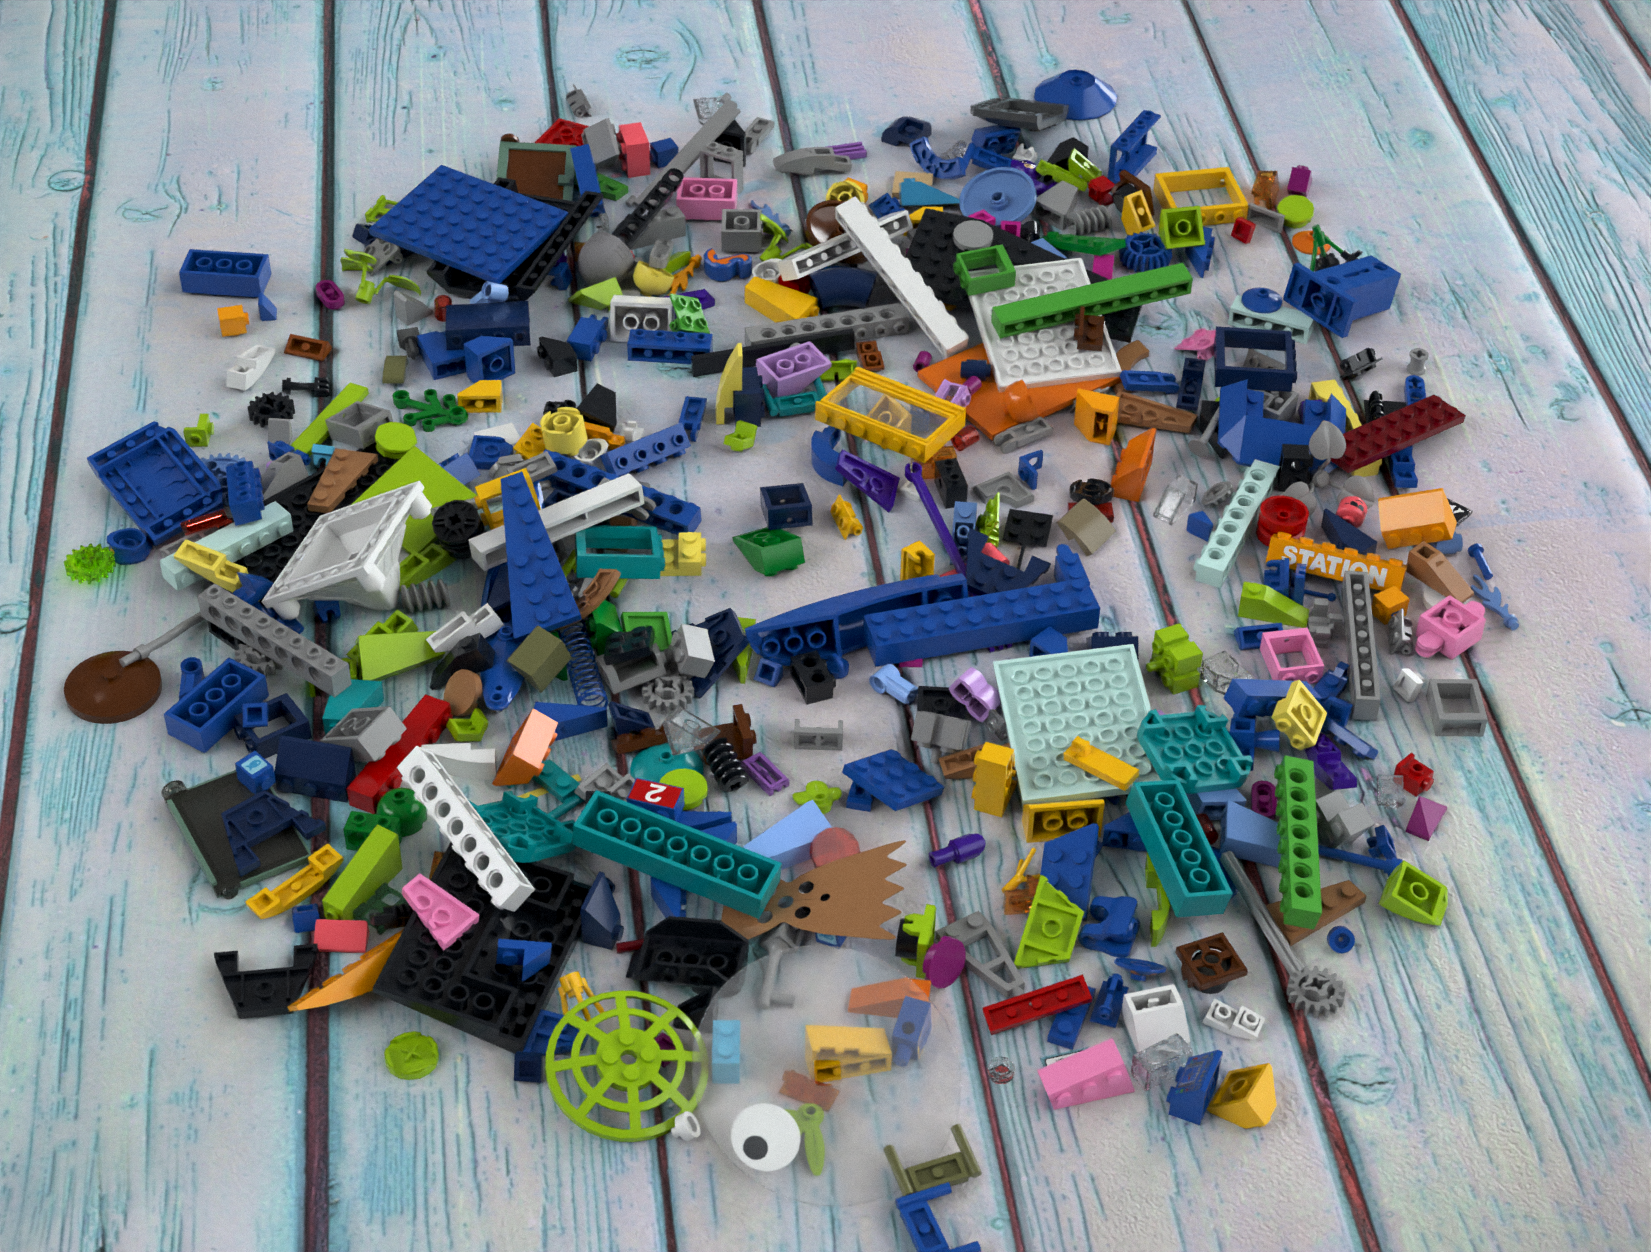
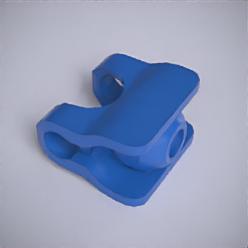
M1127 896L1116 898L1095 897L1090 905V913L1094 919L1101 923L1086 924L1081 927L1078 934L1080 944L1086 949L1102 951L1114 957L1125 958L1129 956L1140 928L1139 919L1134 917L1138 906L1137 900Z

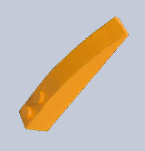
M404 928L361 955V960L345 966L342 969L343 975L339 973L328 978L322 983V989H319V987L314 988L287 1007L289 1011L326 1006L372 991Z

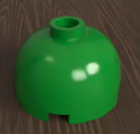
M395 788L386 792L379 800L376 812L377 815L400 818L402 837L419 832L423 828L422 824L425 820L427 821L425 805L414 797V790L409 788Z

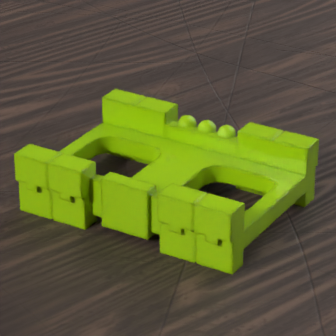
M381 195L376 201V205L365 213L366 222H377L379 220L375 218L377 215H385L390 210L384 208L386 205H396L398 202L387 200L385 195Z

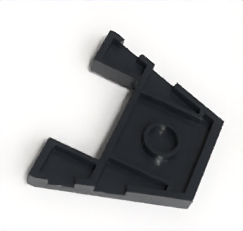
M318 943L294 945L293 967L239 971L238 950L214 952L215 963L238 1019L293 1014L294 1011H289L287 1007L300 998L319 954Z

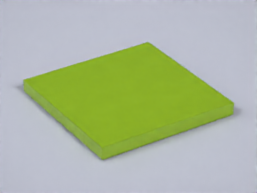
M413 446L352 504L420 481L425 487L423 494L432 504L431 508L442 506L446 502L453 500L471 499L477 495L416 446ZM431 512L424 519H413L409 515L406 520V529L401 548L409 555L413 551L420 554L438 539L433 530V516Z

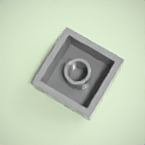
M722 209V251L761 252L762 221H760L759 215L762 214V209Z

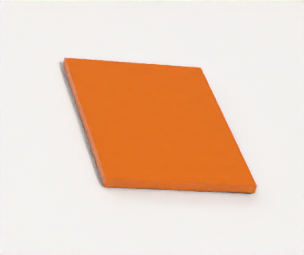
M978 344L919 370L918 378L935 392H937L944 379L962 385L967 380L966 378H961V361H967V359L987 360V364H990L984 344ZM991 369V377H987L986 381H981V388L971 396V401L965 408L966 419L993 441L996 435L1021 423L1014 421L1010 415L1005 416L1001 408V404L1004 403V392H998ZM1120 377L1029 388L1028 391L1039 417L1044 418L1074 404L1078 388L1094 391L1098 388L1102 390L1122 381ZM946 396L945 400L951 402V400L953 399V397Z

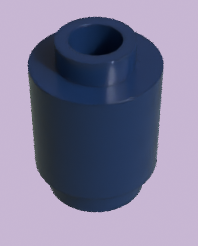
M967 359V361H961V378L968 380L971 376H976L981 381H986L987 377H991V364H987V360Z

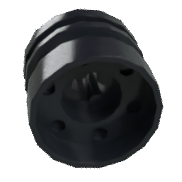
M453 500L439 507L433 516L432 526L434 533L442 548L449 553V556L455 559L471 558L468 539L486 532V528L475 507L464 500Z

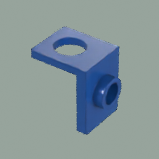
M1042 450L1019 457L1018 474L1032 490L1037 489L1038 472L1036 470L1042 468ZM1037 457V462L1031 465L1029 461Z

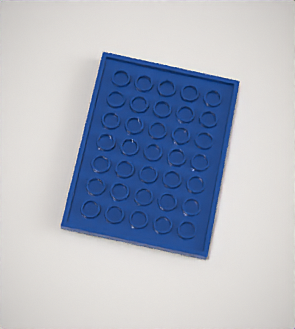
M440 165L369 228L370 235L489 282L500 284L559 228L567 217L568 212Z

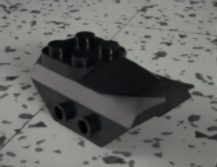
M669 916L646 931L643 945L631 956L626 978L688 986L696 994H700L714 986L718 989V996L732 997L737 995L743 986L747 970L749 940L721 920Z

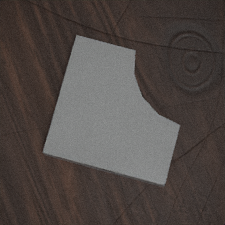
M1010 472L973 486V492L985 504L990 499H993L997 492H1000L999 502L1009 504L1016 509L1034 502V495Z

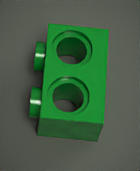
M351 811L343 829L346 849L358 851L377 825L398 834L400 845L402 841L400 818Z

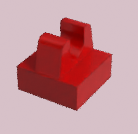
M1238 217L1236 218L1231 236L1248 244L1251 242L1256 224L1250 220Z

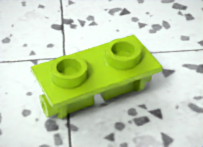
M843 359L841 361H830L832 367L819 377L821 381H834V374H838V381H843L854 372V369L857 367V360Z

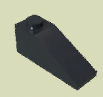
M481 633L466 636L459 640L433 670L430 688L432 690L446 685L450 677L461 669L470 670L477 674L492 668L495 651Z

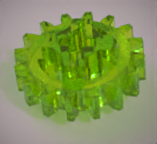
M92 543L88 547L81 545L80 550H72L73 555L67 554V560L64 561L67 576H70L72 581L78 579L79 584L87 581L88 584L95 580L100 582L101 577L107 579L108 573H113V567H116L113 551H109V547L102 549L101 544H98L96 547H93Z

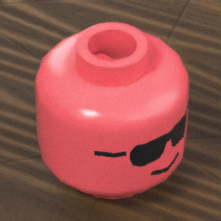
M1357 496L1345 497L1341 500L1336 515L1358 528L1362 525L1367 514V505Z

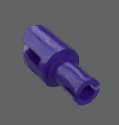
M977 833L966 834L952 839L947 847L929 853L930 863L935 868L951 861L960 864L974 859L984 851L986 846L985 839Z

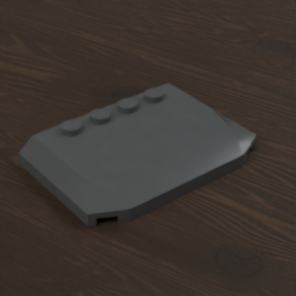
M992 98L970 105V113L975 117L993 124L1026 128L1034 132H1040V130L1051 128V126H1056L1057 123L1065 121L1069 110V105L1016 98Z

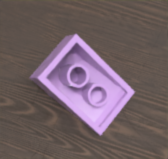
M810 341L756 359L758 375H762L763 384L767 385L773 398L798 394L832 367V363Z

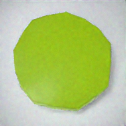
M1301 195L1287 196L1277 206L1278 213L1285 215L1283 225L1289 228L1297 229L1306 226L1311 222V218L1314 215L1313 203Z
M388 422L378 426L376 430V449L384 457L400 459L417 444L414 429L406 424Z

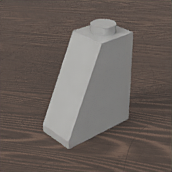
M1062 180L1037 197L1032 216L1062 231L1065 230L1068 215L1076 206L1078 188Z

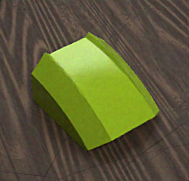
M1403 860L1388 877L1378 904L1393 913L1413 921L1441 926L1448 905V889L1442 883Z

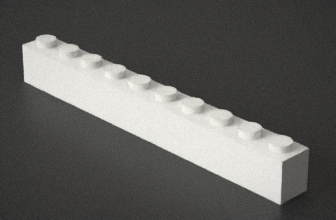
M855 196L835 207L836 220L943 357L946 359L967 350L969 337L966 331L958 327L954 316L947 313L945 305L941 300L938 301L932 288L924 284L920 273L913 270L909 259L902 256L898 245L891 242L887 231L879 227L877 219L868 213L866 205Z

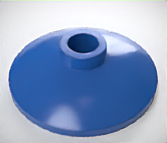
M1251 288L1242 295V304L1247 309L1256 313L1266 314L1275 312L1281 308L1283 302L1282 297L1276 291L1268 288Z

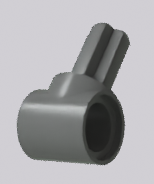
M418 327L397 330L399 347L406 350L407 356L411 357L412 360H415L420 354L417 335H420Z

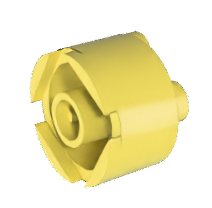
M572 407L557 408L558 412L552 414L551 411L547 412L540 420L546 449L560 454H567L568 456L578 454L579 449L587 442L585 423L580 411Z

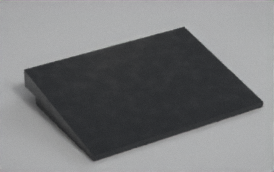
M450 842L430 881L478 913L479 922L475 925L473 924L471 929L462 933L460 938L458 937L451 946L443 951L438 941L434 939L429 929L425 927L414 910L377 978L372 992L514 1054L516 1051L523 1052L541 1009H546L582 933L581 907L592 886L575 881L574 873L537 861L528 863L515 862L535 890L515 912L507 909L501 910L492 903V896L478 884V877L465 866L466 861L453 850V843ZM498 939L552 943L550 963L525 981H522L523 965L496 963Z

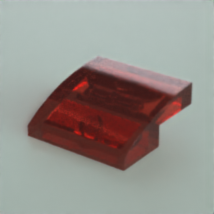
M222 508L182 521L180 525L187 536L208 528L232 523L228 510Z

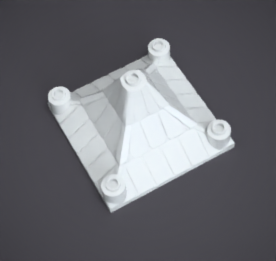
M420 481L319 516L261 602L266 608L272 607L282 620L296 618L300 613L299 609L301 607L298 600L306 598L309 600L347 601L354 605L379 611L393 609L397 605V600L400 596V566L398 558L406 529L405 522L409 515L413 519H424L431 512L432 504L423 494L425 487Z

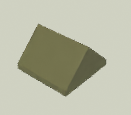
M536 626L506 662L537 691L542 693L572 657L562 640L540 626Z

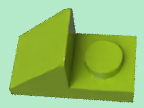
M1075 148L1071 151L1068 160L1069 172L1077 176L1081 175L1087 182L1102 175V171Z

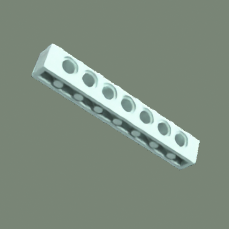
M1255 459L1251 467L1246 468L1244 480L1240 479L1237 492H1233L1230 505L1225 506L1223 518H1219L1217 521L1216 531L1211 532L1208 545L1205 544L1203 546L1201 558H1197L1193 568L1196 571L1195 581L1218 588L1222 587L1258 520L1261 503L1271 496L1277 484L1280 466Z

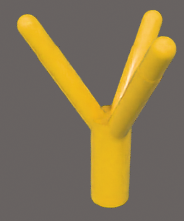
M1033 847L1030 850L1025 861L1023 859L1019 860L1016 874L1001 889L1006 896H1009L1022 882L1040 879V874L1023 876L1036 852V848Z

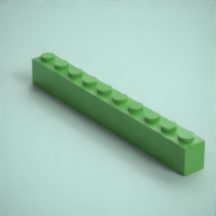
M1184 263L1170 265L992 307L991 323L1001 339L1075 321V315L1080 314L1081 306L1085 307L1084 315L1098 316L1191 294L1193 278Z

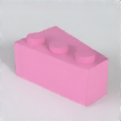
M1113 1038L1037 1070L1054 1110L1135 1092Z

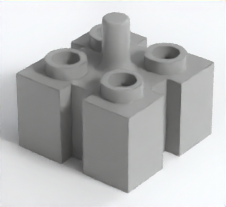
M917 711L911 740L917 741V746L933 748L930 763L939 764L938 758H941L942 751L954 754L961 749H966L971 721L927 711Z

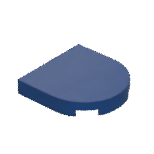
M474 435L469 451V456L476 468L490 470L499 457L514 455L513 446L506 442L504 438L497 436Z

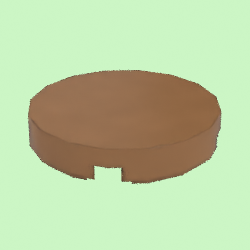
M465 669L455 672L450 677L445 687L444 701L450 703L452 715L466 717L477 708L478 697L481 698L482 695L480 677L476 673Z

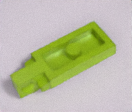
M1043 159L1039 161L1036 167V171L1043 176L1051 175L1052 179L1056 182L1063 180L1077 187V192L1079 190L1085 192L1087 188V180L1055 164L1052 165Z

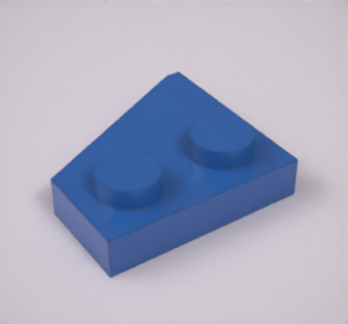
M1297 563L1296 572H1292L1291 586L1294 587H1290L1289 598L1303 606L1306 564Z

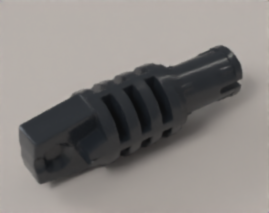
M408 903L384 906L382 912L369 914V921L374 926L384 925L385 930L405 927L414 910Z

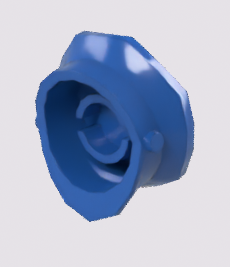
M136 528L120 529L107 536L109 559L120 565H131L145 561L153 548L145 534Z

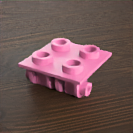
M1198 329L1194 331L1193 335L1183 339L1182 343L1174 349L1197 350V359L1207 361L1214 356L1215 330Z

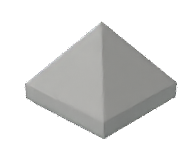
M559 539L552 543L560 563L568 557L563 540Z

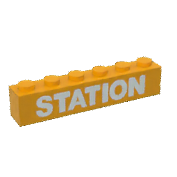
M1278 532V535L1273 534L1271 537L1266 562L1289 558V569L1296 570L1297 563L1306 564V573L1343 581L1345 571L1368 572L1370 588L1384 591L1396 586L1400 591L1402 590L1408 566L1404 565L1402 560L1390 558L1387 561L1380 559L1381 556L1374 553H1367L1366 556L1358 554L1356 549L1346 547L1344 550L1335 548L1336 545L1323 542L1320 545L1313 543V539L1300 537V540L1291 538V534L1285 532Z

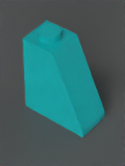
M351 679L352 684L336 697L329 695L322 718L325 735L351 709L379 707L384 701L382 681Z

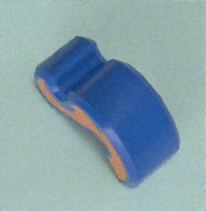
M711 248L704 253V272L710 279L718 282L731 280L736 275L744 279L752 274V257L742 253L718 259L717 254Z

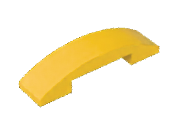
M326 844L308 857L309 865L272 891L265 887L245 901V903L260 919L283 913L317 891L336 872L344 859L333 847Z

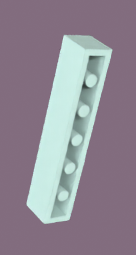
M274 501L266 505L265 510H262L261 520L237 526L233 522L194 543L226 554L228 561L235 562L293 532L291 514ZM175 553L159 560L163 578L177 591L204 578L174 559L173 555Z

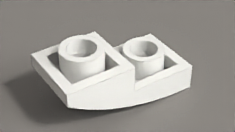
M1214 998L1202 1023L1229 1035L1256 1040L1265 1018L1244 1006H1241L1237 1011Z

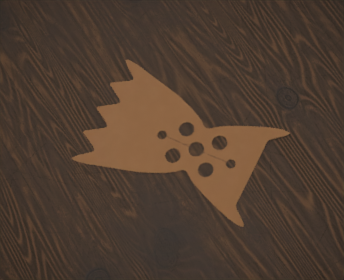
M906 841L886 844L832 861L804 873L791 882H785L780 879L776 893L771 897L764 911H770L773 915L772 919L766 923H760L757 921V918L725 905L723 906L721 921L748 940L769 931L782 922L802 930L826 935L886 940L895 939L896 937L892 933L879 926L902 913L898 909L883 904V901L904 890V887L885 880V878L907 865L887 857L906 843ZM812 882L814 884L812 891L806 894L799 892L798 888L802 883ZM829 894L830 898L827 901H821V896ZM785 896L793 898L791 906L787 908H780L778 906V901ZM803 906L810 908L811 912L807 917L802 919L796 918L795 912L798 908Z

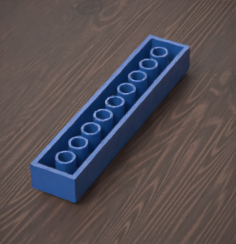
M1086 578L867 614L864 615L863 637L874 665L878 667L886 664L1028 641L1049 626L1061 634L1097 629L1100 606Z

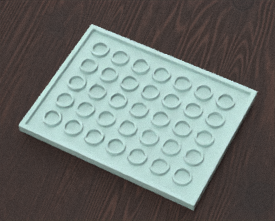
M1134 644L993 662V670L1009 745L1011 749H1014V768L1016 770L1022 805L1129 794L1133 783L1126 791H1123L1064 760V752L1072 745V741L1077 736L1089 741L1090 745L1139 769V777L1134 782L1162 781L1137 738L1140 723L1147 716L1148 712L1151 711Z

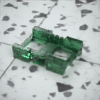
M384 882L375 891V895H372L366 901L367 903H361L353 911V919L367 921L368 925L376 929L377 934L382 935L386 931L384 925H371L369 919L364 916L372 909L382 912L384 906H390L381 901L388 894H393L400 898L395 905L408 902L400 892L389 887Z

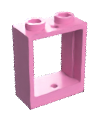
M1308 628L1262 633L1260 652L1272 680L1307 681L1309 684L1319 682L1323 676L1324 664ZM1302 651L1307 663L1306 666L1281 668L1275 654Z

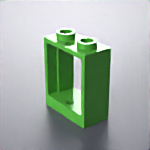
M1003 244L956 254V262L953 263L954 272L956 275H959L961 287L965 288L968 296L1015 286L1016 270ZM996 264L1000 272L971 278L968 270Z

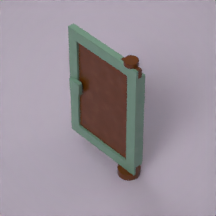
M504 134L500 139L496 180L498 177L516 180L518 193L573 201L575 168L570 148H574L576 145L519 142V138L514 134Z

